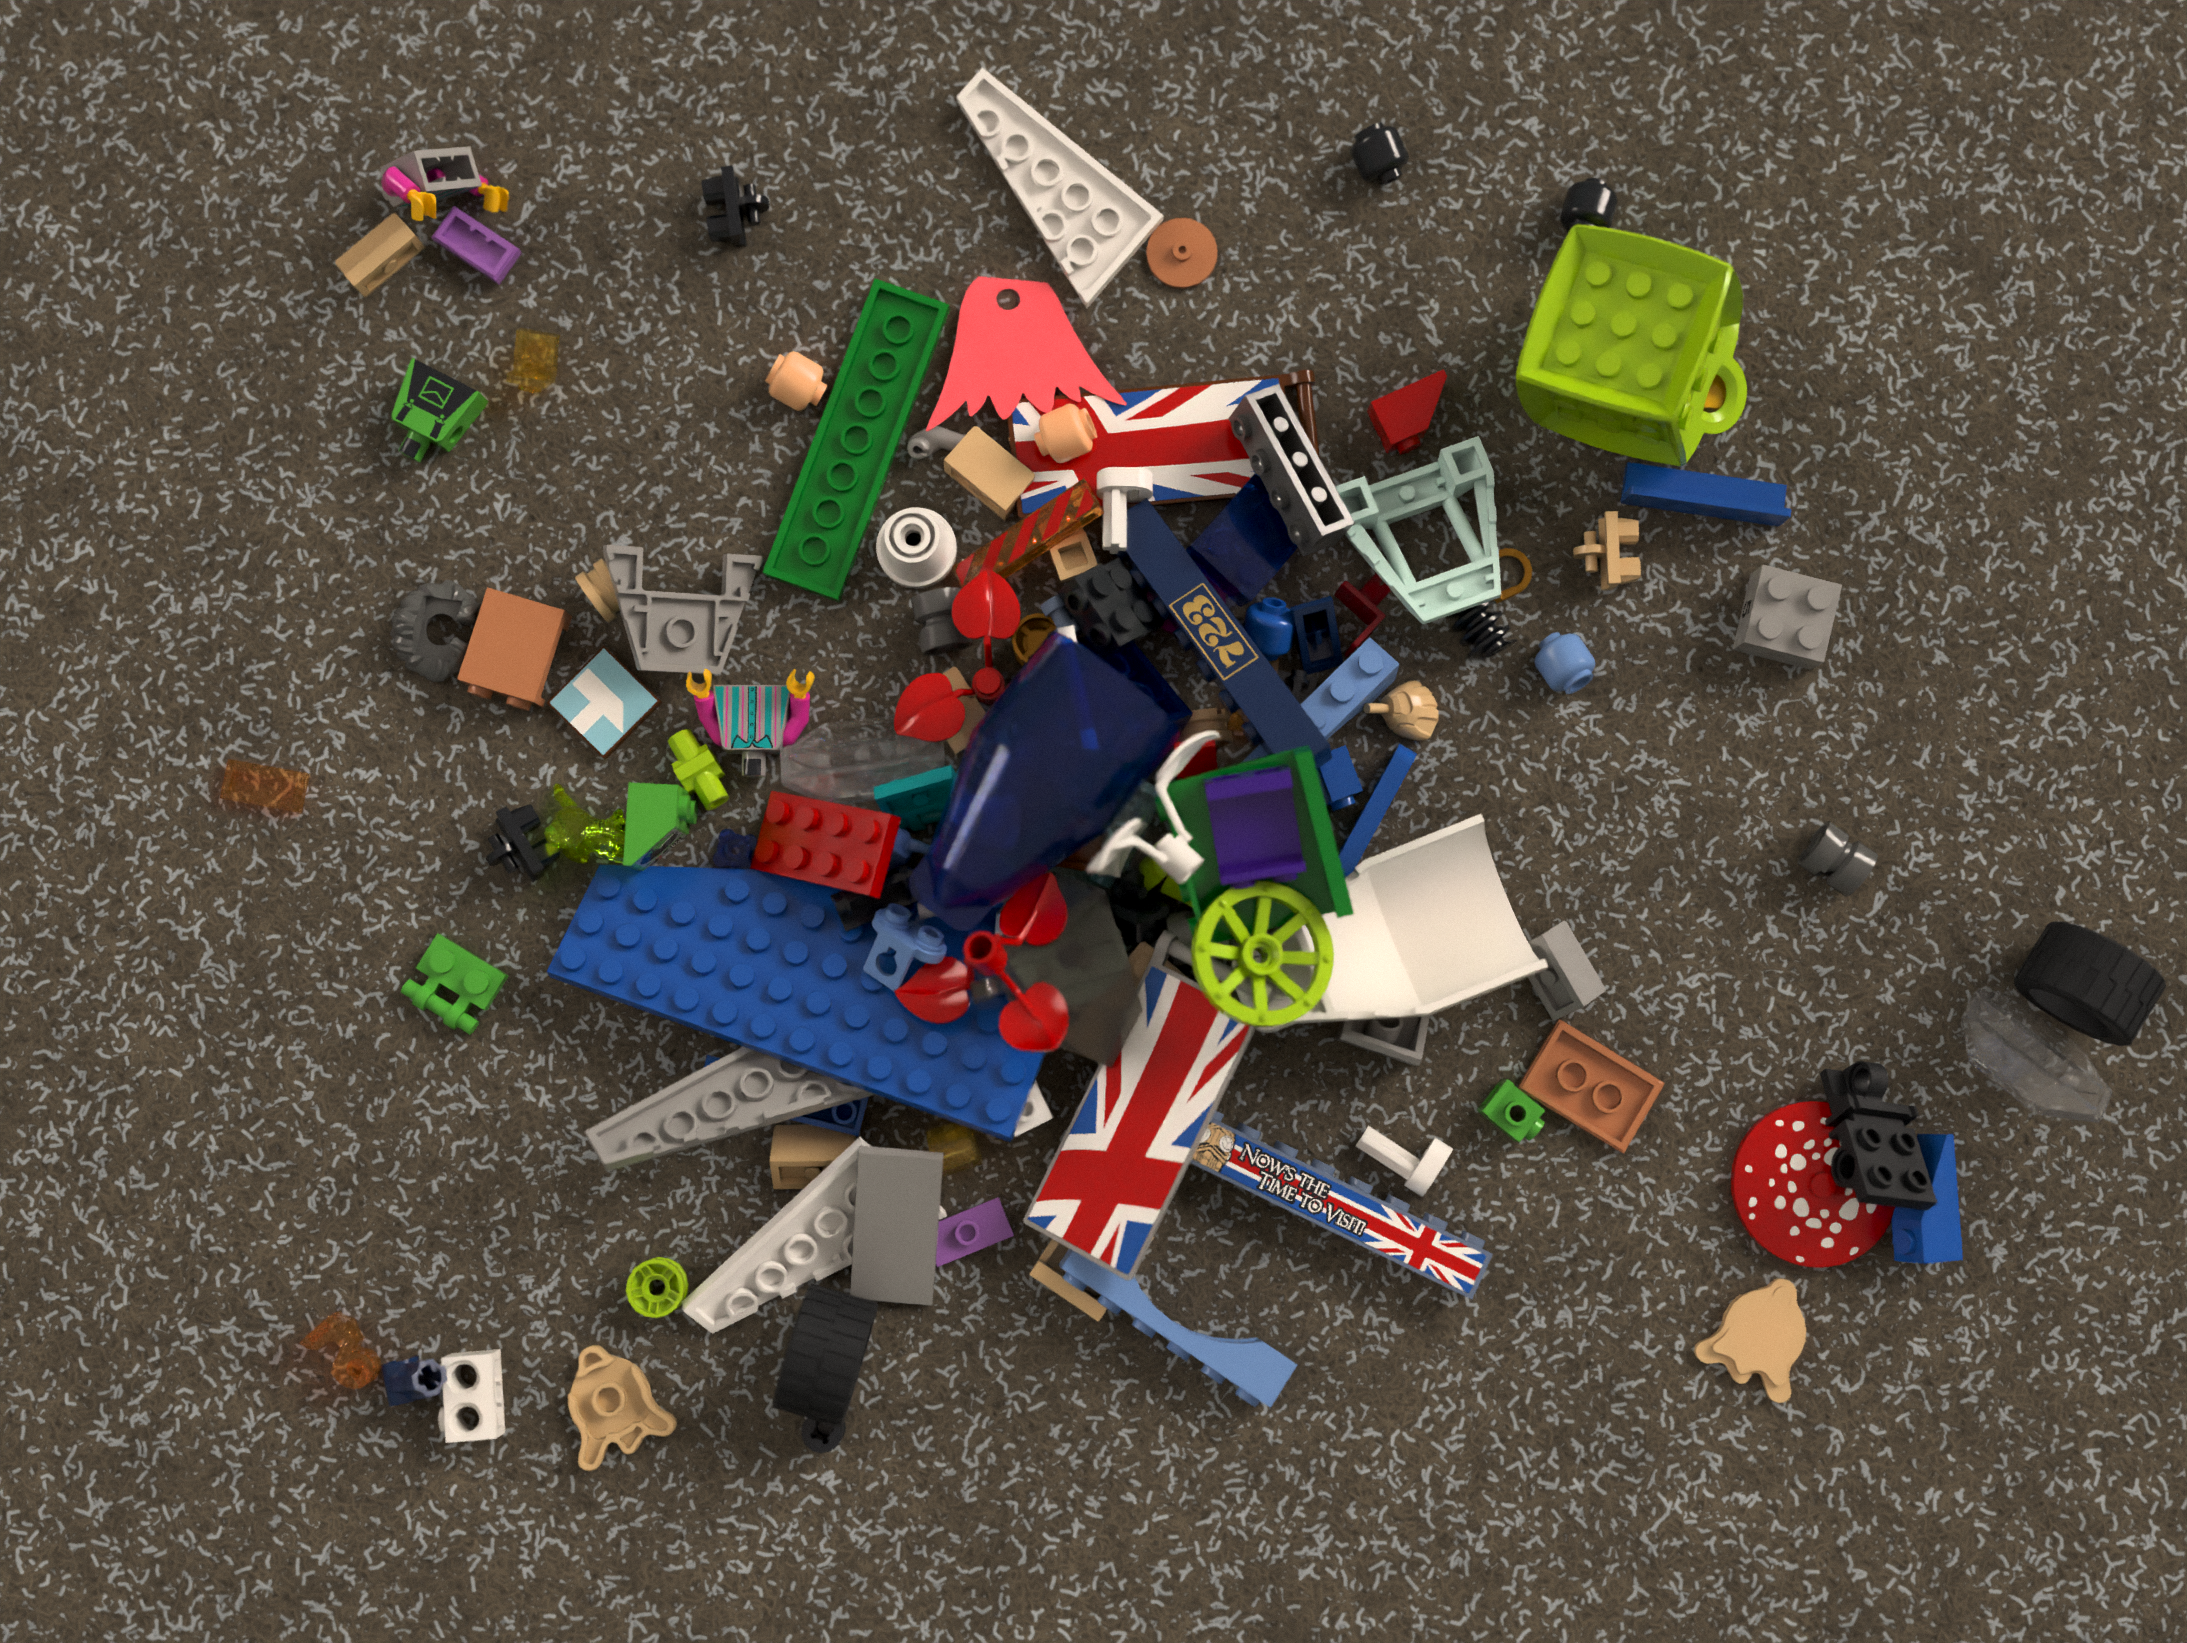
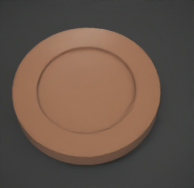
M1188 218L1171 219L1157 227L1150 236L1146 251L1147 263L1152 274L1163 284L1178 289L1191 288L1204 282L1213 272L1217 261L1216 241L1212 233L1198 221Z

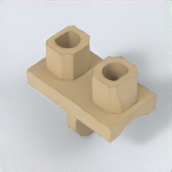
M1607 511L1604 513V518L1598 519L1599 544L1596 542V531L1584 532V545L1573 548V558L1585 559L1587 573L1598 571L1597 559L1600 558L1601 590H1614L1619 584L1635 582L1641 577L1639 557L1620 558L1619 545H1630L1638 542L1639 521L1618 518V511Z

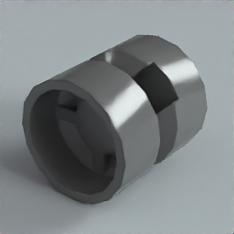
M939 588L920 593L911 598L915 621L924 626L918 633L923 655L935 656L944 654L946 651L964 650L973 645L972 639L963 636L955 627L952 619V605L961 588Z
M1827 821L1814 833L1810 839L1811 843L1807 850L1804 849L1797 864L1816 877L1823 874L1826 875L1827 885L1847 897L1854 893L1868 877L1877 861L1878 854L1860 841L1850 843L1848 833Z

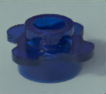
M732 829L722 830L719 834L720 842L718 843L717 852L713 855L714 864L720 868L730 866L736 869H750L752 863L751 856L756 848L757 838L752 834H747L746 836L735 834ZM734 847L739 848V853L737 855H734L732 853V849Z

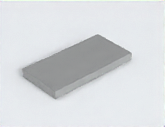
M860 1145L858 1152L850 1295L871 1301L932 1306L944 1153Z

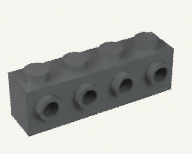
M1276 384L1245 395L1228 418L1231 423L1232 432L1241 441L1250 458L1252 469L1260 476L1269 493L1271 504L1279 511L1285 522L1290 539L1298 546L1303 557L1335 545L1355 522L1280 385Z

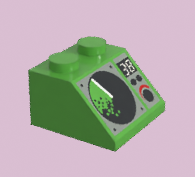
M628 783L624 866L636 871H644L649 866L657 863L689 834L690 824H696L698 803L697 800H691L687 790L679 785Z

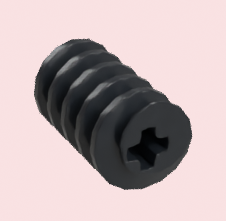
M1495 599L1446 616V618L1459 617L1452 626L1453 632L1467 631L1461 638L1460 645L1475 646L1467 655L1469 660H1484L1518 641L1517 639L1504 641L1503 636L1510 630V626L1495 625V622L1503 614L1502 611L1488 612L1487 608Z

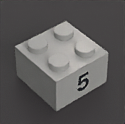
M1761 565L1750 574L1732 650L1809 670L1821 665L1825 660L1842 585Z

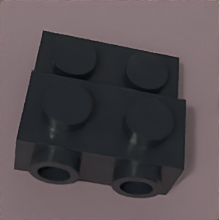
M1119 557L1105 565L1099 564L1075 576L1057 592L1102 660L1145 638L1164 625Z

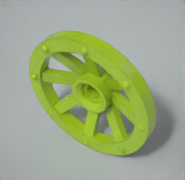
M1257 881L1255 882L1256 885L1243 889H1234L1233 887L1219 895L1207 906L1194 930L1191 960L1199 987L1218 1011L1241 1024L1254 1027H1273L1300 1018L1319 1002L1332 976L1334 949L1330 931L1325 920L1306 897L1285 885ZM1257 898L1252 936H1250L1232 908V905L1243 900ZM1276 901L1288 907L1296 915L1272 935L1267 934L1271 902ZM1220 917L1239 944L1238 947L1211 943L1213 930ZM1305 925L1312 938L1314 952L1283 951L1281 944ZM1254 950L1261 955L1260 963L1253 959L1252 954ZM1210 957L1237 961L1238 966L1219 983L1214 974ZM1280 965L1314 966L1313 975L1305 991L1279 969ZM1246 976H1250L1253 1008L1242 1005L1229 995ZM1265 976L1284 992L1293 1003L1279 1010L1268 1011Z

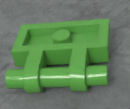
M437 933L416 967L417 970L426 974L429 978L423 986L411 979L407 980L401 989V993L412 999V1004L420 1010L425 1011L428 1009L443 1018V1023L453 1030L459 1028L471 1035L479 1024L478 1020L467 1014L471 1005L475 1004L483 1010H488L509 975L442 934ZM441 985L460 995L454 1005L436 995Z

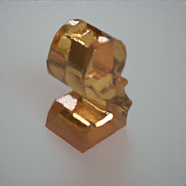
M340 1310L329 1315L299 1342L300 1345L310 1350H319L329 1345L330 1342H335L339 1346V1352L334 1360L331 1374L337 1382L347 1388H362L374 1381L380 1374L381 1360L378 1354L372 1349L361 1347L365 1337L361 1333L356 1319L346 1316Z

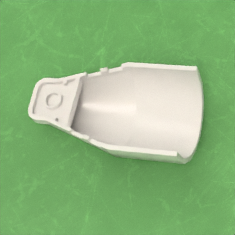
M1482 814L1368 858L1356 866L1354 871L1345 878L1354 914L1337 918L1335 912L1322 915L1330 931L1334 949L1332 976L1324 995L1310 1011L1300 1018L1282 1025L1256 1027V1029L1260 1032L1270 1033L1300 1023L1430 1016L1547 970L1548 965L1545 958L1542 960L1537 958L1511 908L1492 859ZM1305 925L1281 944L1283 951L1314 952L1312 938ZM1254 950L1252 954L1253 959L1260 963L1261 955ZM1233 961L1231 965L1235 969L1238 966L1237 961ZM1280 965L1279 969L1305 991L1313 975L1314 966ZM1277 987L1275 995L1268 1005V1011L1285 1008L1292 1004L1293 1001ZM1236 989L1242 1005L1250 1008L1253 1002L1252 996Z

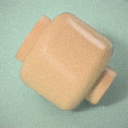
M795 351L789 352L786 356L779 354L765 380L766 383L770 384L769 393L773 398L797 411L804 410L809 402L817 406L827 388V385L821 382L824 375L823 368Z
M1066 404L1043 414L1039 419L1040 432L1034 434L1041 454L1043 456L1050 454L1057 463H1065L1088 453L1093 447L1092 439L1097 438L1096 429L1088 411L1085 408L1079 409L1074 404Z

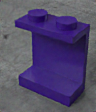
M1288 764L1204 778L1221 885L1230 884V888L1243 889L1256 885V879L1272 877L1273 882H1286L1298 878V872L1306 871Z

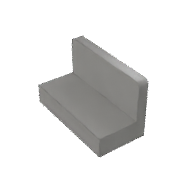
M1566 921L1556 924L1546 932L1528 941L1539 960L1545 958L1548 965L1547 970L1529 976L1528 979L1553 1021L1586 1006L1605 992L1606 989Z

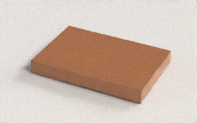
M1557 1019L1517 1088L1538 1103L1624 1154L1665 1083L1562 1020Z

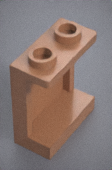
M487 587L457 680L469 686L468 693L491 700L493 693L507 697L505 704L518 709L529 711L531 704L543 708L545 700L541 698V694L562 630L568 631L572 616L565 610Z

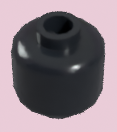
M1378 122L1363 129L1354 136L1356 142L1351 147L1350 152L1364 181L1375 182L1379 180L1381 186H1385L1403 175L1400 169L1408 162L1409 154L1395 127L1384 126L1382 122Z
M1588 178L1585 181L1576 182L1570 186L1560 216V221L1567 233L1576 224L1610 228L1618 202L1615 192L1608 187L1605 181L1598 178Z

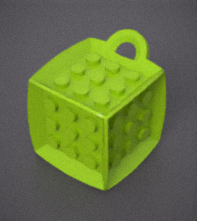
M1580 224L1572 226L1552 264L1538 297L1517 366V394L1528 416L1542 427L1606 451L1662 464L1685 465L1695 452L1703 434H1718L1730 429L1740 418L1746 404L1747 384L1745 375L1740 365L1733 358L1743 310L1742 287L1734 269L1730 264L1654 237ZM1718 375L1726 386L1725 401L1717 411L1705 412L1703 409L1709 389L1715 376Z

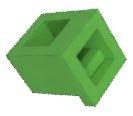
M1501 1079L1477 1109L1480 1114L1508 1137L1519 1143L1524 1137L1528 1141L1532 1140L1545 1123L1540 1119L1545 1110L1518 1089L1509 1079ZM1516 1105L1520 1106L1523 1110V1116L1519 1121H1513L1509 1114L1510 1109Z

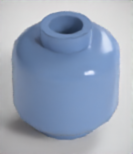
M1555 632L1540 642L1539 647L1541 650L1537 653L1534 663L1553 691H1565L1566 694H1571L1585 687L1593 679L1592 671L1596 664L1594 657L1578 635L1571 633L1560 635L1559 632Z

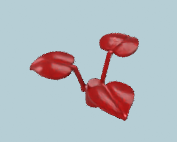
M984 570L958 592L952 605V619L958 631L969 639L984 637L985 668L976 672L972 680V688L957 689L953 691L950 680L941 673H928L913 680L902 693L895 710L894 730L897 735L926 742H941L952 738L961 730L965 721L964 705L957 699L965 696L969 698L977 697L984 704H995L1002 698L1020 699L1011 710V721L1015 728L1028 738L1055 742L1079 736L1067 680L1055 674H1041L1029 680L1025 693L1019 690H1006L1002 674L993 668L991 637L1001 640L1011 638L1018 629L1021 618L1020 605L1015 592L1008 582L991 570Z
M1047 872L1033 879L1017 891L1005 904L1000 914L999 928L1009 938L1002 937L998 933L993 936L985 931L972 934L966 940L963 948L965 955L964 963L967 965V968L959 960L944 956L942 962L937 964L926 963L908 982L895 990L899 1001L912 1014L927 1022L935 1024L953 1022L963 1016L969 1009L970 998L966 990H970L975 986L976 968L982 975H997L1017 998V1000L1008 1003L1003 1008L999 1018L1000 1033L1010 1046L1024 1052H1051L1058 1048L1066 1035L1069 1024L1068 1008L1064 997L1055 987L1045 982L1033 984L1023 994L1003 970L1007 963V953L1002 945L1019 947L1023 944L1024 940L1034 947H1041L1053 942L1062 934L1067 924L1068 910L1055 876L1051 872Z

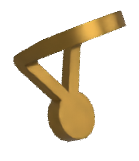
M1504 548L1499 550V558L1509 556L1518 559L1523 565L1524 577L1517 586L1501 591L1500 598L1495 599L1497 604L1522 592L1527 588L1532 578L1530 560L1524 553L1516 549Z

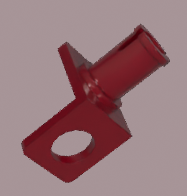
M1376 572L1359 591L1345 580L1334 594L1336 598L1368 625L1344 654L1347 658L1366 641L1386 617L1377 606L1391 590L1385 583L1379 585L1383 580Z

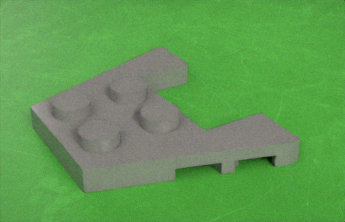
M604 545L603 554L637 670L688 673L691 671V673L703 674L704 669H708L712 674H721L738 629L737 623L744 604L748 601L751 594L749 591L755 574L759 571L762 564V556L723 554L721 595L645 591L642 588L643 547Z

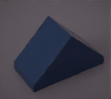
M1331 596L1291 607L1290 612L1295 623L1294 641L1303 671L1309 675L1340 666L1343 663Z

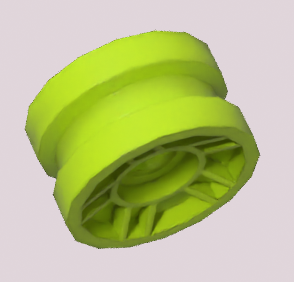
M656 1257L642 1262L633 1269L627 1280L626 1293L628 1302L636 1312L645 1317L659 1318L672 1313L682 1305V1301L687 1297L689 1284L686 1272L679 1263L670 1258ZM653 1280L663 1281L665 1285L663 1294H651Z

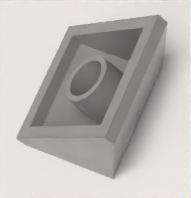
M1430 1016L1340 1021L1335 1040L1412 1066H1419L1423 1057Z

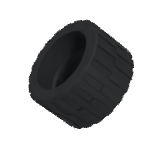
M2055 921L2047 924L2013 980L2020 994L2059 1022L2091 1038L2116 1046L2132 1044L2166 988V982L2163 976L2160 975V972L2132 950L2091 929L2089 930L2080 925L2064 921Z
M811 1284L808 1287L793 1328L773 1400L775 1409L837 1427L843 1425L878 1309L876 1302L815 1284Z

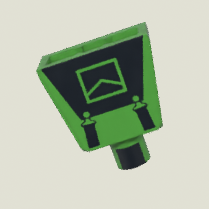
M412 358L391 415V419L397 425L409 431L398 451L418 463L421 462L431 443L450 452L484 410L488 403L487 399L479 391Z

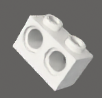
M501 1350L459 1352L442 1357L441 1364L439 1365L445 1366L448 1381L441 1388L443 1390L444 1406H441L439 1409L438 1422L440 1431L445 1432L446 1443L496 1439L505 1433ZM463 1364L470 1365L475 1369L477 1378L474 1385L463 1381L461 1377ZM465 1407H472L477 1411L479 1415L477 1427H472L464 1421L463 1411Z

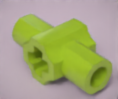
M684 729L672 735L667 742L677 761L671 765L680 783L688 791V794L691 796L696 793L707 811L716 809L726 803L729 795L719 780L725 776V773L707 744L700 746L691 729Z

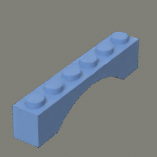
M1369 637L1301 706L1327 740L1345 723L1363 711L1365 703H1372L1395 681L1399 663ZM1259 745L1242 762L1265 757L1268 754Z
M1068 1249L1058 1264L1066 1271L1063 1276L1065 1281L1082 1292L1086 1286H1089L1101 1294L1097 1300L1098 1303L1116 1315L1123 1309L1134 1316L1135 1319L1131 1325L1147 1336L1153 1338L1155 1333L1158 1332L1170 1340L1166 1348L1183 1360L1187 1361L1190 1355L1203 1362L1204 1365L1200 1371L1219 1384H1222L1226 1378L1237 1385L1239 1388L1235 1394L1255 1408L1260 1401L1271 1408L1297 1366L1292 1360L1257 1337L1241 1339L1219 1338L1185 1328L1170 1320L1153 1305L1141 1290L1135 1277L1132 1280H1125L1071 1249Z

